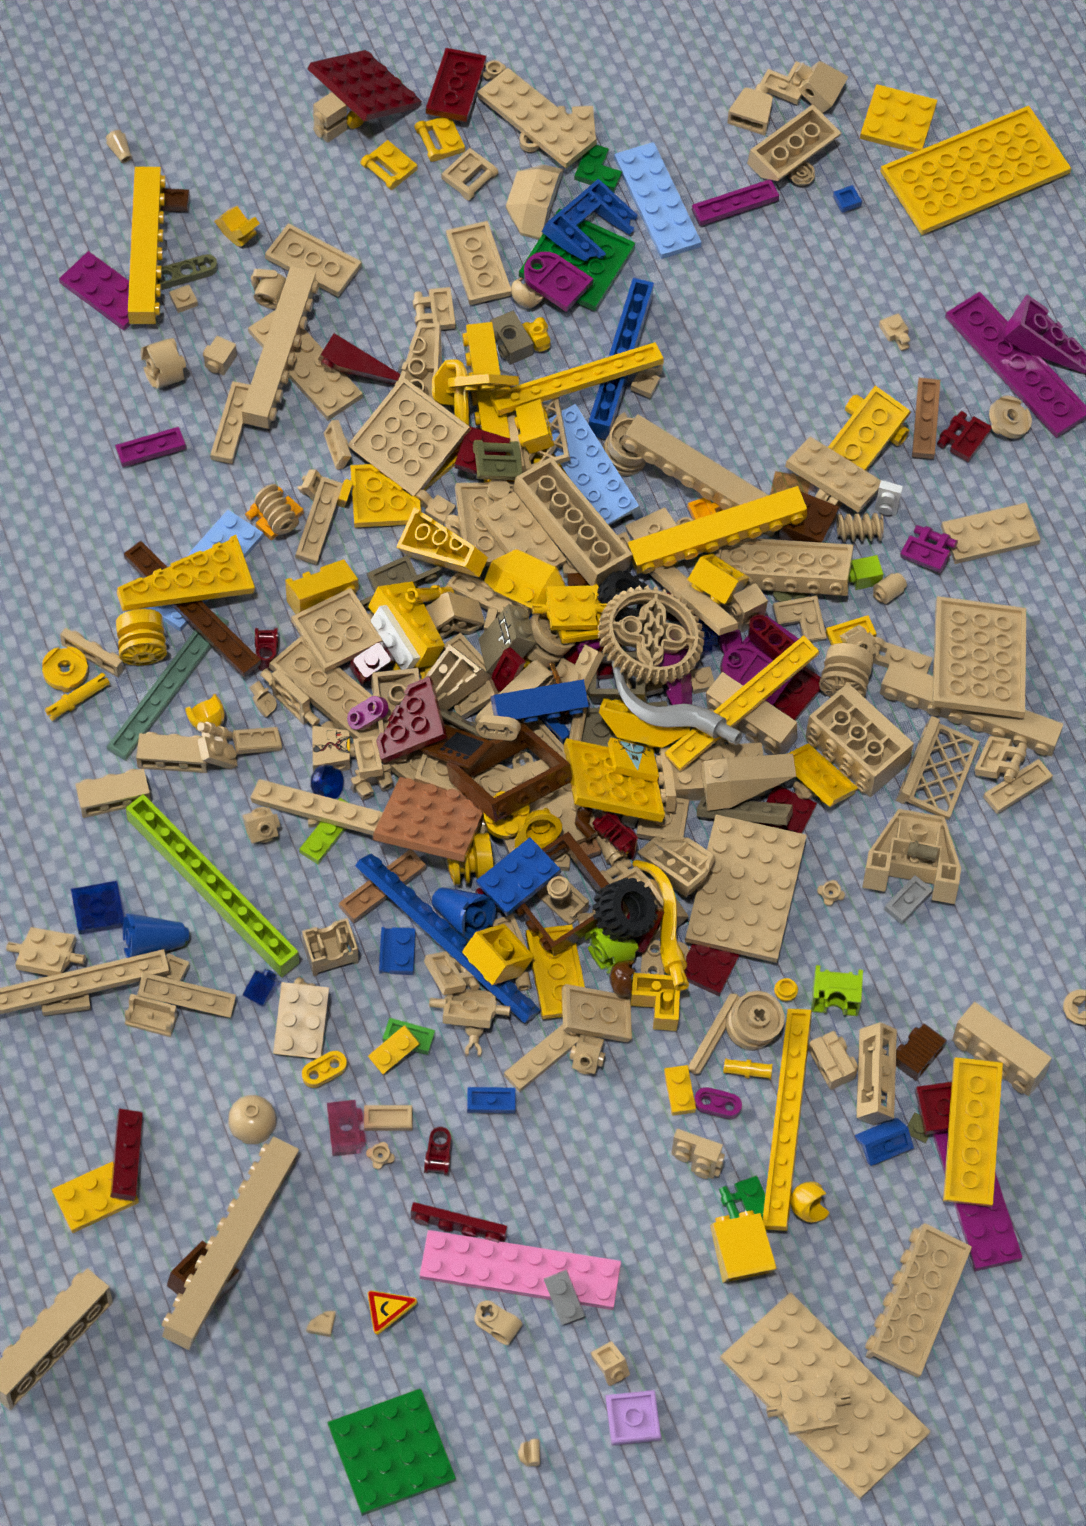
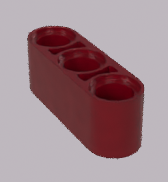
M755 615L750 619L748 638L773 661L795 643L764 615ZM759 627V628H762L763 630H760V631H759V630H756V629H754V628ZM771 642H777L779 645H773Z

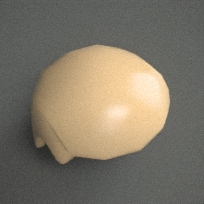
M523 278L515 280L511 286V293L517 304L530 309L537 306L545 298L530 288L527 283L522 284Z

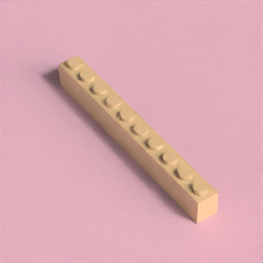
M274 1136L269 1144L264 1143L258 1155L261 1159L259 1162L254 1161L248 1172L251 1175L249 1180L242 1181L237 1192L240 1194L238 1199L233 1198L227 1209V1212H229L228 1217L221 1218L216 1228L219 1231L217 1236H211L205 1248L208 1252L205 1256L200 1255L194 1267L197 1269L194 1275L189 1274L184 1284L186 1288L184 1294L179 1293L173 1303L175 1310L172 1314L168 1312L161 1325L165 1327L162 1335L163 1338L187 1350L190 1349L295 1163L299 1152L298 1148Z

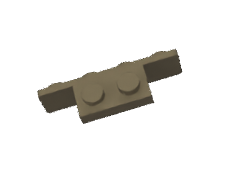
M406 555L366 573L375 593L378 586L411 581L417 586L416 581L424 578L426 582L437 577L436 572L441 570V567L439 565L417 575L409 556ZM373 595L360 601L364 608H368Z

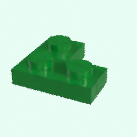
M596 144L583 155L574 175V180L591 185L599 179L615 193L622 177V171L604 166L609 154V148Z

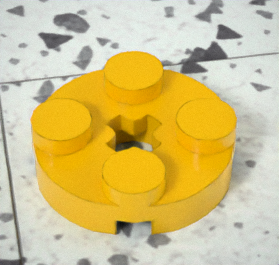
M70 646L59 649V647L52 649L45 655L42 662V673L46 683L52 688L66 693L80 686L85 681L89 671L85 655L77 648ZM70 665L69 671L61 672L60 666L66 667Z
M505 791L498 792L493 798L505 793ZM527 805L510 814L513 817L512 819H501L497 822H494L483 812V819L487 830L493 836L500 839H509V837L516 836L524 826L528 814H530V807Z

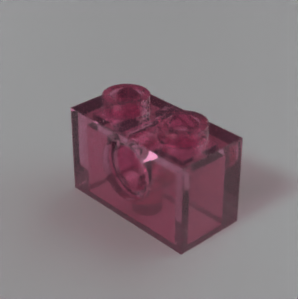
M356 1100L327 1103L332 1156L361 1153V1145L365 1144L364 1130H359L358 1122H363L361 1107L356 1108ZM350 1125L352 1129L344 1131L341 1129V1126Z

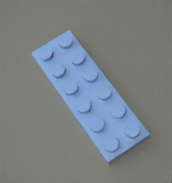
M652 142L615 153L614 160L619 171H622L625 184L660 258L664 259L700 248L702 242L655 143Z
M227 510L187 556L198 551H206L212 548V545L218 542L224 543L231 536L237 535L244 558H246L263 539L264 533L230 510ZM201 600V601H202L204 604H206V602H207L208 600ZM172 605L145 608L160 612L163 616V621L180 632L189 623Z

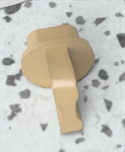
M258 681L249 688L254 694L252 698L258 710L264 717H267L274 711L277 702L274 696L267 691L269 688L265 689L261 682Z

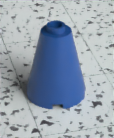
M441 887L432 896L433 908L463 937L469 940L475 932L486 929L488 924L492 926L496 915L495 903L484 894Z
M132 913L126 914V917L123 919V941L126 940L128 947L124 948L125 956L129 958L164 949L165 952L183 947L185 941H189V929L182 922Z

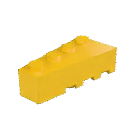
M413 581L378 586L368 605L369 609L375 614L380 606L387 605L420 656L415 666L420 668L434 665L445 644L424 603H410L406 600L405 593H410L407 590L409 588H416Z

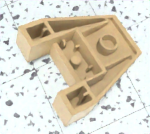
M898 809L868 852L862 888L885 892L888 876L911 880L916 875L923 882L934 884L932 900L955 904L961 866L945 817ZM917 840L919 844L938 847L935 862L918 857L912 859L911 856L907 855L910 842Z

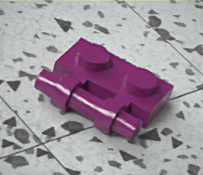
M916 525L914 533L918 534L919 537L909 536L900 552L901 558L941 573L951 556L950 551L945 548L948 546L955 549L958 540L951 538L949 534L937 533L931 527ZM929 539H931V540H933V541H936L937 544L934 545V544H931V543H929V542H927V541H928Z

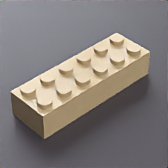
M552 457L516 477L513 492L517 494L534 518L590 586L595 584L599 586L612 572L616 573L619 570L623 572L629 568L633 555Z
M88 1268L83 1273H78L73 1278L72 1285L66 1291L62 1290L55 1297V1303L49 1309L45 1308L40 1312L33 1326L26 1327L20 1334V1339L14 1345L11 1344L4 1350L3 1357L0 1359V1403L11 1411L113 1304L110 1287Z

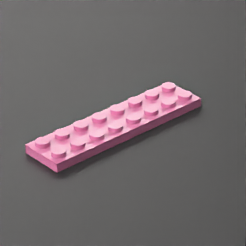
M428 1230L420 1279L552 1300L544 1278L567 1269L581 1305L613 1310L621 1261L500 1241L497 1243L481 1238Z

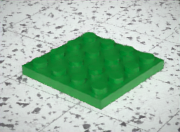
M585 220L577 227L598 245L606 255L601 259L595 256L589 257L588 261H584L561 248L543 233L528 258L539 252H552L592 277L593 284L576 303L596 311L635 249V242ZM526 261L524 262V264L522 265L521 269L519 270V277H521V278H523V279H524V266H525ZM536 263L533 264L531 267L533 269L538 270L541 269L543 266L541 264Z
M421 1388L327 1422L361 1516L456 1481Z

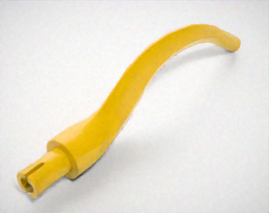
M636 859L632 863L633 867L637 866L640 870L650 873L660 888L663 899V911L665 912L660 927L661 961L664 971L671 975L674 989L683 991L689 987V982L684 972L687 963L676 937L677 904L673 887L666 874L659 867Z

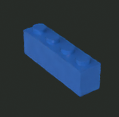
M584 679L490 696L494 716L511 717L516 720L524 719L525 723L538 721V716L546 715L547 719L561 717L560 712L569 711V715L583 713V708L589 707Z

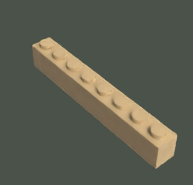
M292 266L289 269L242 409V419L245 424L269 429L271 421L276 419L277 402L281 403L282 387L283 384L288 382L289 366L294 364L295 348L300 346L301 330L306 328L307 312H311L313 294H317L319 289V281L316 280V272Z
M639 414L636 415L620 441V444L626 450L643 457L647 463L659 467L665 474L680 480L684 486L696 490L702 497L717 503L723 510L768 496L763 491ZM769 530L762 534L772 537L776 531Z
M892 661L881 684L880 695L889 700L900 701L908 707L922 709L930 715L944 717L952 723L966 725L977 732L982 731L994 737L1011 739L1012 743L1016 746L1019 743H1025L1027 748L1034 750L1040 755L1052 757L1063 728V723L1025 710L1024 717L1019 718L932 706L933 676Z

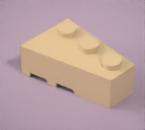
M449 644L424 678L430 676L434 683L440 709L448 710L492 676L461 651Z

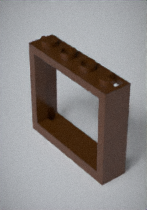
M524 723L520 725L521 730L516 739L512 741L490 740L494 742V745L470 769L450 762L446 763L449 781L494 822L569 784L572 780L570 763ZM527 747L551 767L495 798L471 778Z
M569 831L542 848L551 860L567 852L597 891L609 884ZM621 900V909L623 911V901ZM525 903L515 910L519 917L523 915L527 922L525 924L529 931L539 936V943L546 952L550 951L553 956H556L583 938L587 932L596 928V924H598L597 919L594 920V917L591 916L553 941Z

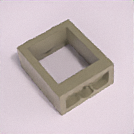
M626 652L636 660V652ZM609 654L604 655L600 664H612V661H607ZM598 667L586 691L587 695H590L592 703H602L603 698L622 700L618 689H598ZM640 679V681L636 682V689H630V691L640 700L647 703L648 683L645 685L644 680Z

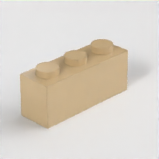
M154 732L139 733L136 756L137 767L140 769L207 773L208 763L202 761L198 739L202 738V736L186 737L179 734L158 735Z
M130 769L126 773L117 775L107 774L103 778L85 779L75 784L82 818L126 809L128 805L142 794L151 801L144 769Z

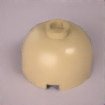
M246 1095L239 1098L229 1111L228 1124L230 1131L235 1138L237 1137L245 1144H259L266 1141L276 1128V1113L272 1104L266 1098L258 1095Z

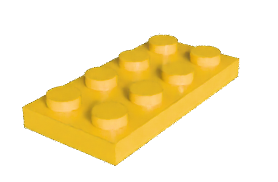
M875 385L828 448L867 471L910 415L911 411Z
M571 924L546 927L544 929L555 941L572 930L573 926ZM526 930L525 936L528 950L535 956L531 961L541 1017L542 1019L563 1017L562 987L565 984L585 987L576 942L556 956H553L550 951L546 952L539 943L540 938L536 933L532 934L529 930Z

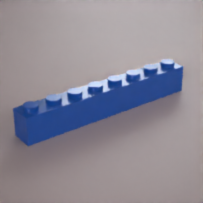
M637 278L632 279L609 356L638 347L653 298L654 282ZM629 375L600 384L588 423L596 437L607 439L615 422Z

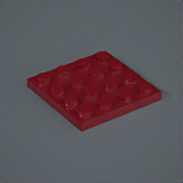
M366 50L310 62L307 68L363 121L419 108L422 102L412 90H409L399 78L389 72L385 65L378 62L372 53Z

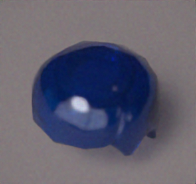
M319 765L310 777L312 792L332 799H337L340 796L344 784L342 771L334 768L332 765Z

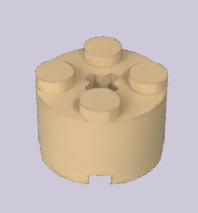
M174 338L165 339L141 348V361L146 360V367H143L152 387L158 389L184 380L183 369L186 368V362L182 355L179 356Z

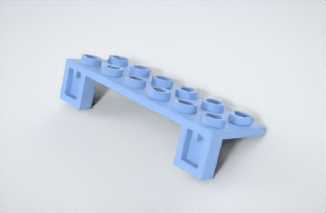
M574 404L563 410L562 416L571 460L560 464L567 476L608 525L630 514L635 521L642 518L643 515L637 501L577 405ZM557 415L549 418V422L552 423ZM556 430L552 431L554 441L560 434ZM558 447L553 452L556 457L564 454L563 450Z

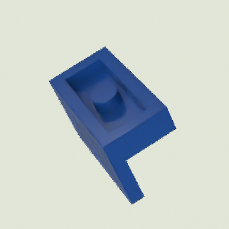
M898 1118L855 1135L856 1141L863 1146L867 1163L870 1166L914 1148L909 1128Z

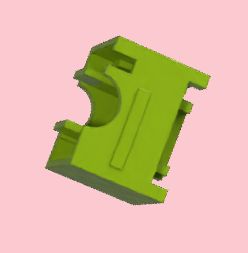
M816 965L812 985L811 1011L827 1013L829 1007L836 1006L842 1010L843 1015L858 1016L862 997L863 970L858 969V975H853V972H830L829 969L820 972L821 966Z

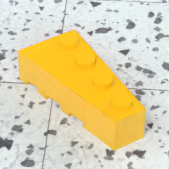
M415 507L396 548L410 558L437 566L440 565V567L475 577H480L488 559L475 546Z

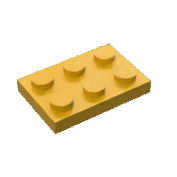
M809 743L787 753H793L796 777L829 807L854 795L858 787Z
M113 1161L52 1189V1193L72 1234L139 1203L137 1195L134 1201L110 1197Z

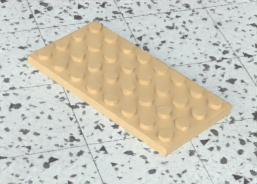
M791 1292L720 1356V1360L767 1407L779 1406L781 1404L780 1384L829 1376L831 1389L835 1396L850 1393L851 1404L837 1406L838 1427L797 1433L795 1435L859 1500L930 1435L931 1431ZM777 1416L787 1426L783 1416Z

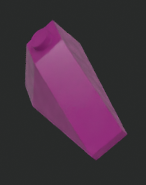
M1027 294L1009 319L1004 338L1021 350L1085 374L1086 350L1073 337L1069 338L1062 331L1063 326L1059 321L1055 323L1047 315L1049 310L1044 305Z
M683 648L676 654L664 653L663 660L658 667L670 666L680 662L686 656L688 649ZM690 670L689 674L684 675L680 680L676 679L672 684L667 681L665 684L669 687L666 693L672 705L692 704Z

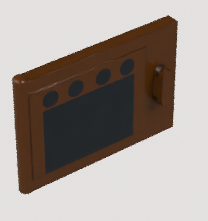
M445 725L447 738L421 748V751L470 769L494 745V742Z

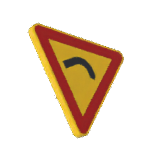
M369 1291L367 1294L374 1333L376 1335L380 1334L417 1304L416 1298Z

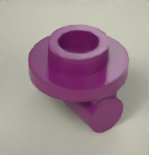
M598 639L579 641L575 645L578 654L581 653L584 645H588L596 650L601 647Z

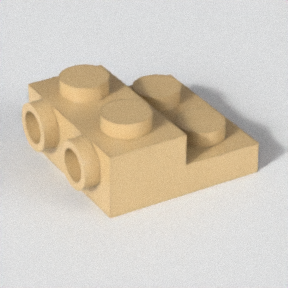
M680 1129L676 1130L671 1155L675 1156L679 1161L692 1162L691 1171L696 1176L704 1179L708 1177L714 1179L715 1176L719 1177L725 1154L722 1153L723 1144Z

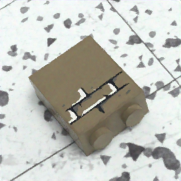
M508 604L479 637L486 672L493 674L505 649L511 647L523 658L534 646L535 639L526 609Z

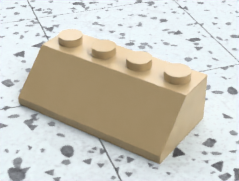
M812 104L750 150L747 164L761 178L779 181L838 138L841 132Z

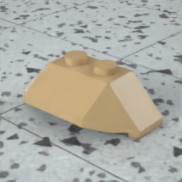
M542 164L517 171L506 203V210L518 228L520 235L540 239L543 234L541 231L548 221L564 169Z
M654 837L638 851L639 856L645 862L659 867L668 877L672 887L685 897L704 883L715 860L714 854L688 837H671L666 839Z

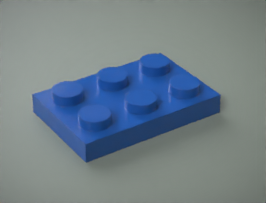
M529 837L478 878L476 883L502 912L508 916L546 886L552 878L557 877L561 873V869Z

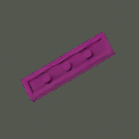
M769 179L693 204L692 211L699 225L703 226L778 201L779 194L772 180Z

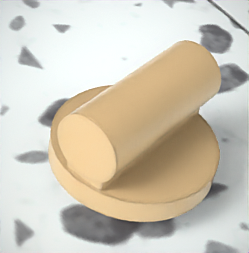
M531 1439L521 1443L518 1456L520 1461L527 1467L540 1465L539 1439Z

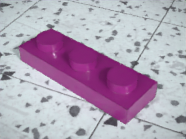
M178 426L117 444L115 449L123 468L186 449V444Z

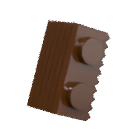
M925 1023L920 1028L915 1027L908 1036L910 1039L906 1045L900 1044L896 1049V1067L906 1073V1075H909L910 1078H913L914 1081L919 1079L942 1052L947 1042V1039Z

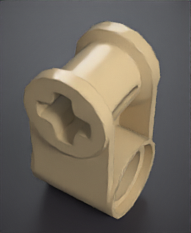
M485 1300L477 1305L474 1316L476 1325L492 1335L500 1343L509 1345L523 1325L521 1320L491 1301ZM487 1312L490 1313V1315H487L486 1317L482 1316V1314L485 1315Z

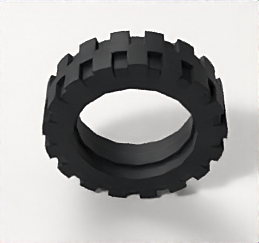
M620 570L616 573L612 572L600 584L597 593H599L598 600L602 604H607L616 596L615 589L627 592L630 587L634 590L638 586L644 589L647 585L644 582L642 583L639 580L640 578L632 576L629 572L623 573ZM637 604L639 611L625 607L618 612L614 620L619 622L627 616L639 617L640 609L645 604Z

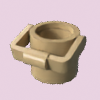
M254 269L251 275V284L255 291L253 296L255 301L264 307L276 309L286 278L275 270Z

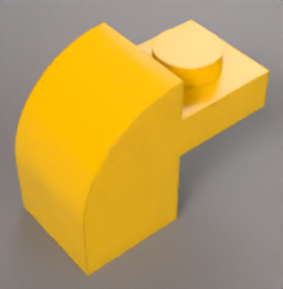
M238 206L228 209L214 221L221 232L237 246H243L257 235L254 228L260 224L256 217L247 220Z

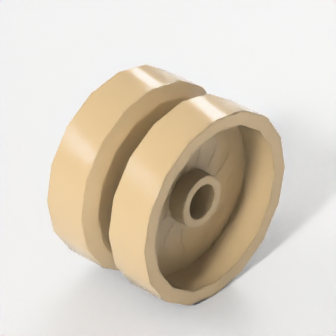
M534 614L530 618L535 644L527 652L526 656L532 662L539 660L545 667H553L575 645V642L562 644L558 630H550V623L546 614Z
M752 991L746 993L738 999L726 1016L728 1036L736 1045L743 1049L753 1051L764 1048L772 1042L784 1026L785 1015L783 1008L778 1000L767 992Z

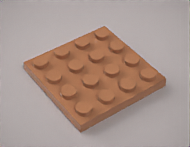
M399 777L374 831L373 840L464 862L483 819V811L461 791L456 789L446 790L438 788L434 784H422L410 778Z

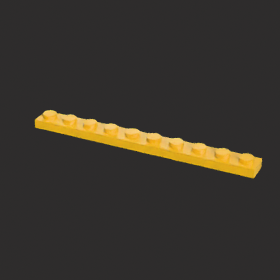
M787 1009L763 1213L765 1230H788L812 1011L808 1009Z

